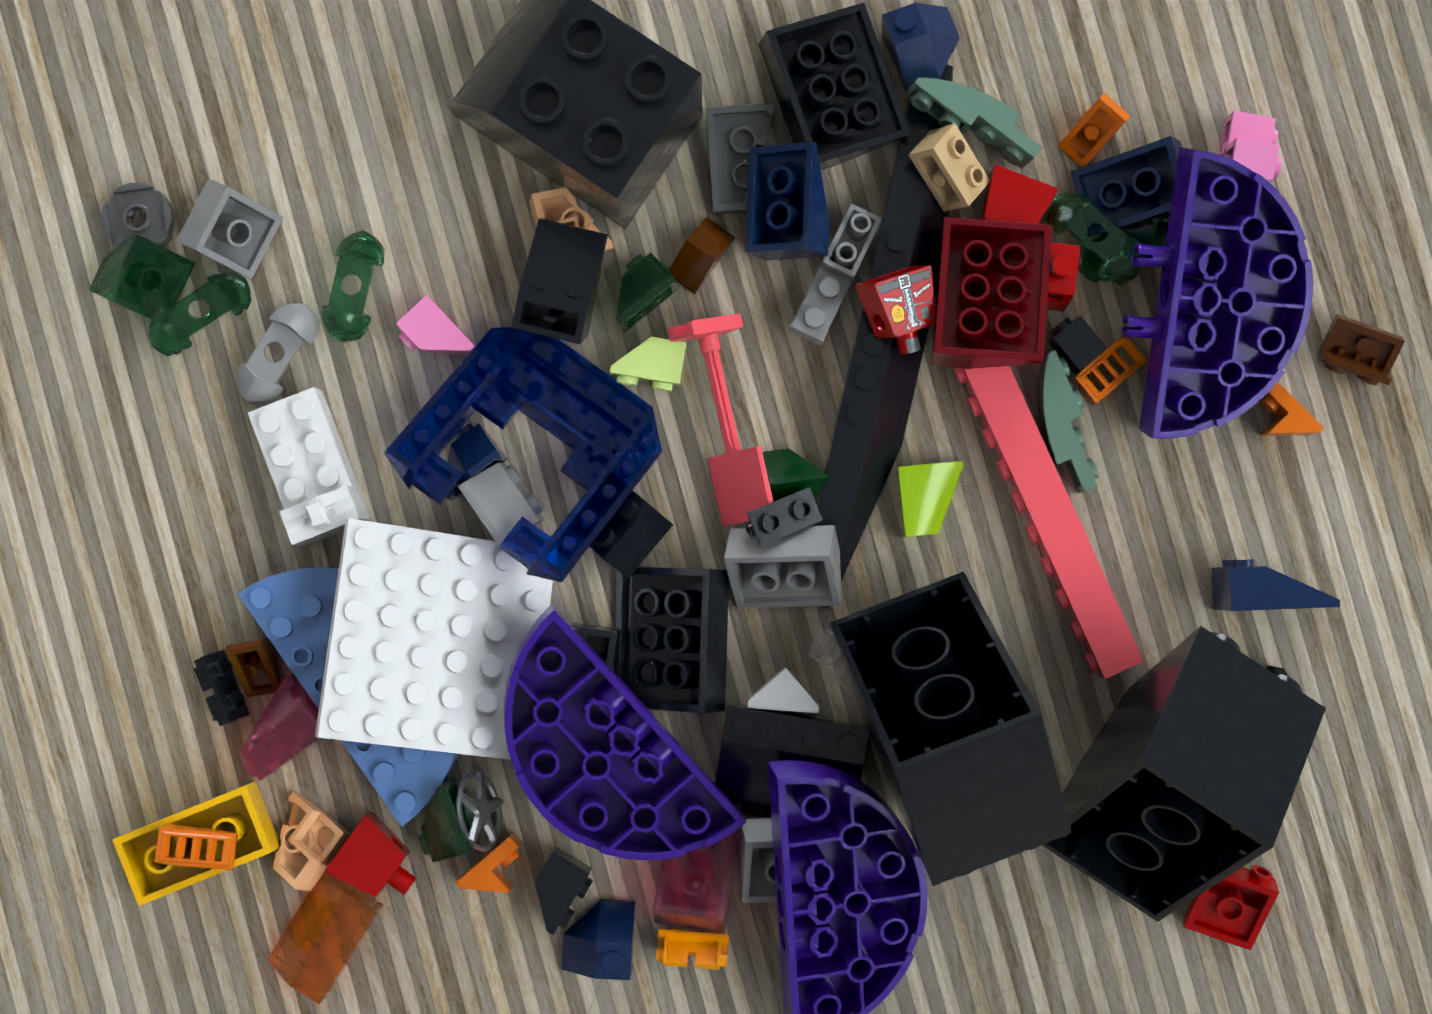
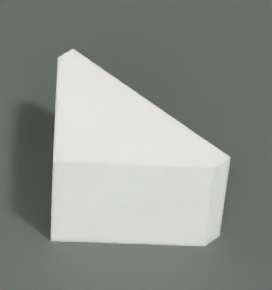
M783 667L747 699V708L819 713V705L786 667Z

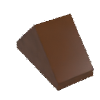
M707 217L686 239L667 275L693 294H696L736 237Z
M269 638L227 645V654L247 697L282 691L276 649Z

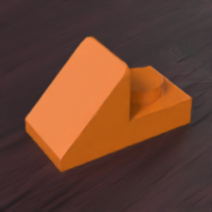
M1103 93L1057 146L1081 167H1085L1130 118V115Z
M1278 382L1259 401L1268 412L1279 415L1260 434L1261 436L1312 435L1320 433L1324 429Z
M512 832L498 846L465 872L455 882L456 885L461 889L511 892L513 885L497 866L500 864L504 869L520 855L516 849L519 848L522 841Z

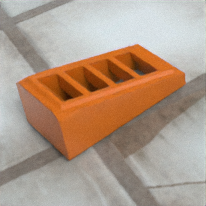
M1121 336L1097 358L1071 377L1070 380L1093 406L1143 365L1146 359L1128 338ZM1122 346L1134 361L1130 366L1116 351L1119 347ZM1110 355L1123 369L1120 374L1108 362L1107 358ZM1101 364L1113 380L1108 382L1096 367ZM1090 372L1102 385L1103 388L1098 391L1088 379L1087 375Z
M165 824L159 828L155 863L232 870L238 833ZM173 836H177L175 853H171ZM187 837L193 838L191 856L185 855ZM203 839H208L206 858L200 857ZM217 840H224L221 860L215 859Z

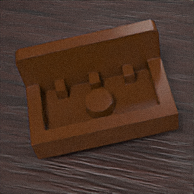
M1336 314L1318 352L1325 363L1324 366L1331 371L1344 374L1346 370L1358 374L1357 377L1368 384L1378 385L1381 382L1390 385L1393 379L1390 371L1405 340L1402 336Z

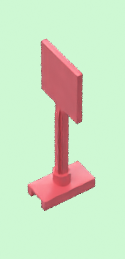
M741 313L686 322V325L667 328L670 342L698 340L700 353L704 354L726 450V453L723 455L707 458L722 526L748 522V512L774 502L761 446L745 450L740 448L719 350H721L719 336L744 327Z

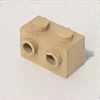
M956 124L930 130L909 153L910 159L944 212L970 206L990 182V179Z

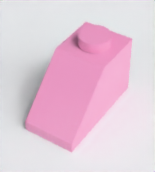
M428 295L421 299L396 323L402 330L398 335L399 338L412 351L416 347L424 353L474 355L479 351Z

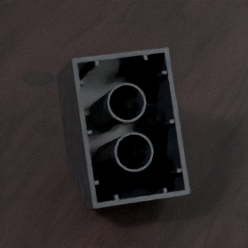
M520 0L451 102L449 108L455 117L560 187H566L571 194L626 230L703 115L702 76L699 71L592 0Z
M964 571L830 622L846 672L866 726L869 729L870 737L888 784L933 886L959 876H965L974 870L1026 850L1035 849L1044 843L1071 833L1042 715Z
M1200 626L1136 681L1124 694L1097 734L1062 793L1071 833L1044 843L1042 846L1158 922L1273 848L1326 708L1305 695L1300 685L1294 679L1284 674L1272 673L1243 654L1238 644L1230 637L1221 633L1210 632Z

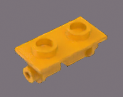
M676 928L669 930L658 929L656 961L663 962L662 966L687 967L688 956H695L694 968L719 970L720 967H727L729 935L718 934L712 931L701 933L683 931Z

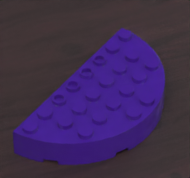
M551 604L538 617L521 642L510 667L504 697V727L511 762L520 785L541 815L556 829L578 843L581 842L606 855L634 860H662L684 856L686 852L704 846L709 847L719 842L745 824L744 816L734 803L557 608Z
M791 760L768 762L784 1014H868L892 992L902 979L914 958L912 952L918 937H922L927 915L928 898L926 875L922 860L909 833L893 810L872 788L856 777L818 763Z

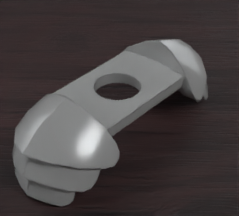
M299 303L288 304L280 307L270 316L271 325L246 364L241 363L238 368L236 380L239 392L247 402L268 405L274 402L277 396L282 393L283 387L277 382L302 342L313 343L315 334L319 331V320L308 305ZM273 342L280 343L285 350L282 360L276 363L269 362L265 357L266 347Z

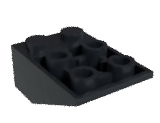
M539 218L517 296L512 328L581 344L589 333L608 234Z

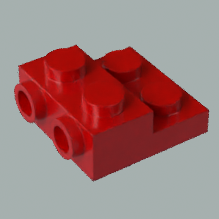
M1254 865L1251 870L1245 867L1240 868L1191 900L1182 919L1183 927L1251 950L1279 894L1275 878L1269 870L1258 865Z

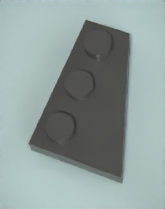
M776 103L706 107L713 214L747 212L750 148L765 146Z

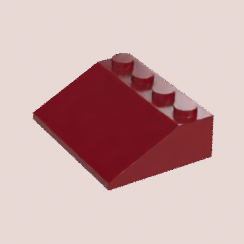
M944 217L940 243L935 308L936 321L934 323L931 366L973 369L1043 364L1052 225Z

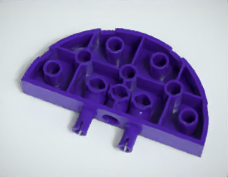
M1179 147L1165 246L1135 243L1132 248V252L1146 255H1131L1133 266L1162 267L1155 317L1124 315L1122 323L1136 327L1121 326L1123 338L1152 339L1139 430L1152 439H1171L1195 435L1199 431L1215 425L1217 427L1224 425L1253 407L1274 387L1285 373L1282 370L1290 360L1293 352L1297 353L1311 312L1313 268L1311 260L1308 259L1304 242L1306 237L1297 216L1284 197L1263 176L1231 158L1215 153Z

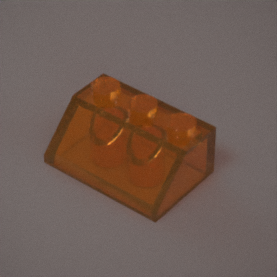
M325 871L311 892L309 891L267 960L289 986L316 1003L321 1004L331 992L384 905L358 888Z

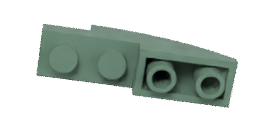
M918 77L904 94L910 99L916 109L927 112L939 120L938 122L941 127L956 124L961 134L969 128L974 132L978 140L993 146L1001 152L1002 157L1007 162L1018 165L1021 169L1033 160L1042 148L1014 126L1021 116L1019 113L1001 101L974 88L936 78Z
M1052 351L1044 356V362L1041 364L1039 373L1038 415L1040 430L1054 465L1065 462L1077 492L1082 493L1098 487L1095 479L1099 477L1091 459L1086 460L1081 448L1085 445L1079 428L1077 426L1072 427L1070 422L1083 416L1081 409L1084 408V403L1079 391L1076 388L1072 389L1067 376L1070 375V370L1063 356L1058 357L1056 351Z

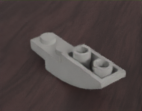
M851 203L828 249V256L824 257L789 329L790 332L821 346L883 218Z

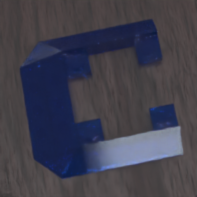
M512 327L491 328L385 450L384 454L409 490L414 486L441 505L462 480L464 474L438 455L476 411L502 430L518 411L536 422L574 450L562 466L560 472L587 491L551 537L522 516L501 542L499 548L528 568L527 575L563 582L662 453L653 407L625 386L617 383L615 379L559 339Z

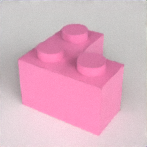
M1234 110L1225 118L1219 155L1239 162L1253 172L1263 176L1269 183L1272 182L1273 178L1276 179L1282 165V158L1278 157L1280 145H1276L1278 130H1274L1276 118Z

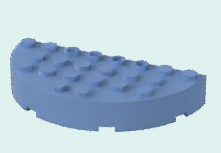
M313 567L285 571L260 580L237 593L318 709L339 570L337 567ZM341 740L401 827L420 813L434 799L453 770L459 756L456 753Z

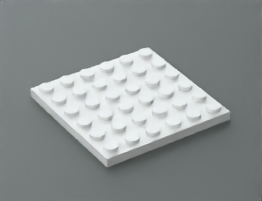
M352 518L346 519L315 737L511 760L504 727L506 682L513 659L525 635L538 617L550 606L557 551L511 543L498 546L496 541Z

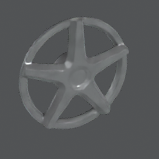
M483 771L470 772L464 776L460 782L456 798V811L460 830L466 842L479 852L489 851L500 844L498 840L502 823L500 806L504 803L503 799L498 797L493 783ZM471 778L476 780V798H471L463 793L466 783ZM485 786L491 796V800L488 801L486 799ZM462 804L465 805L466 819L472 826L469 833L463 819ZM492 812L495 814L494 827L491 821ZM483 826L489 841L485 845L480 846L475 842Z

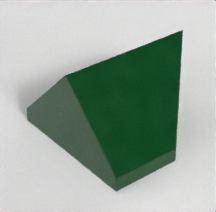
M789 448L762 452L773 501L808 487L811 488L812 494L815 497L830 478L829 475Z

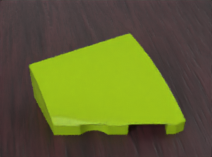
M963 461L897 467L903 537L939 534L964 467Z

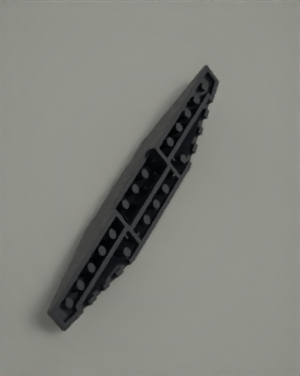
M945 66L941 80L953 81V66ZM909 99L905 119L911 135L901 139L899 142L869 280L910 266L931 265L935 303L941 232L944 217H949V211L944 212L910 159L909 153L930 130L940 128L941 126L939 125V120L927 112L916 109ZM863 306L824 473L829 475L830 478L820 489L817 506L823 520L812 525H835L840 549L841 581L902 447L929 326L917 330L921 350L909 354H900L896 337L877 338L874 335ZM819 606V607H823V608L829 609L830 606Z

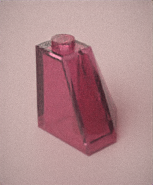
M293 673L283 679L240 751L244 757L242 764L250 776H257L259 781L268 778L324 739L315 737L319 709Z

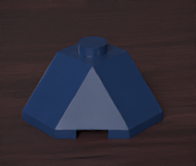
M915 2L882 14V36L905 92L918 77L941 79L945 66L960 38L948 8Z
M469 423L461 428L454 435L457 440L450 444L443 492L447 500L453 501L462 494L458 486L498 462L503 463L508 459L480 423L475 426Z
M600 899L584 916L563 933L561 970L594 979L630 980L633 964L635 901Z

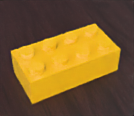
M256 781L112 839L138 906L227 871L224 869L155 863L159 828L165 824L238 833L234 867L267 855L281 846ZM173 836L171 853L176 851L177 836ZM187 837L185 855L191 856L193 838ZM203 839L200 857L206 858L208 839ZM217 840L215 859L221 860L224 840Z

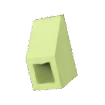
M651 336L612 364L610 374L617 377V383L637 386L639 380L651 382L652 389L672 392L673 386H681L687 342H670V339Z

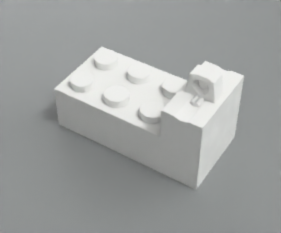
M312 387L248 412L284 508L279 513L292 545L308 546L344 532L345 521L348 518L372 521L322 390Z

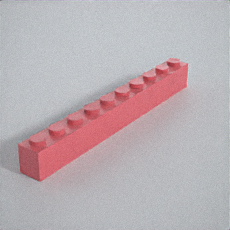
M1010 366L973 369L952 368L960 385L965 384L971 396L967 398V403L975 418L980 416L985 429L981 430L987 447L989 449L994 448L1000 461L996 462V467L1004 482L1009 480L1014 493L1010 494L1012 503L1019 514L1023 512L1029 525L1025 526L1027 536L1033 546L1038 544L1043 554V557L1039 559L1042 569L1048 578L1053 576L1058 587L1054 591L1057 602L1062 610L1068 609L1073 620L1069 623L1072 635L1077 642H1083L1087 651L1083 658L1092 675L1097 673L1098 677L1107 679L1144 662Z

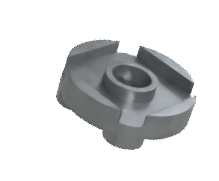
M128 183L118 187L113 192L114 195L110 198L109 202H105L101 212L102 228L105 235L117 247L131 254L141 255L152 253L171 241L172 231L175 226L174 209L171 202L159 190L145 183ZM136 210H141V213L147 216L143 226L139 228L136 224L130 223V218L135 217Z

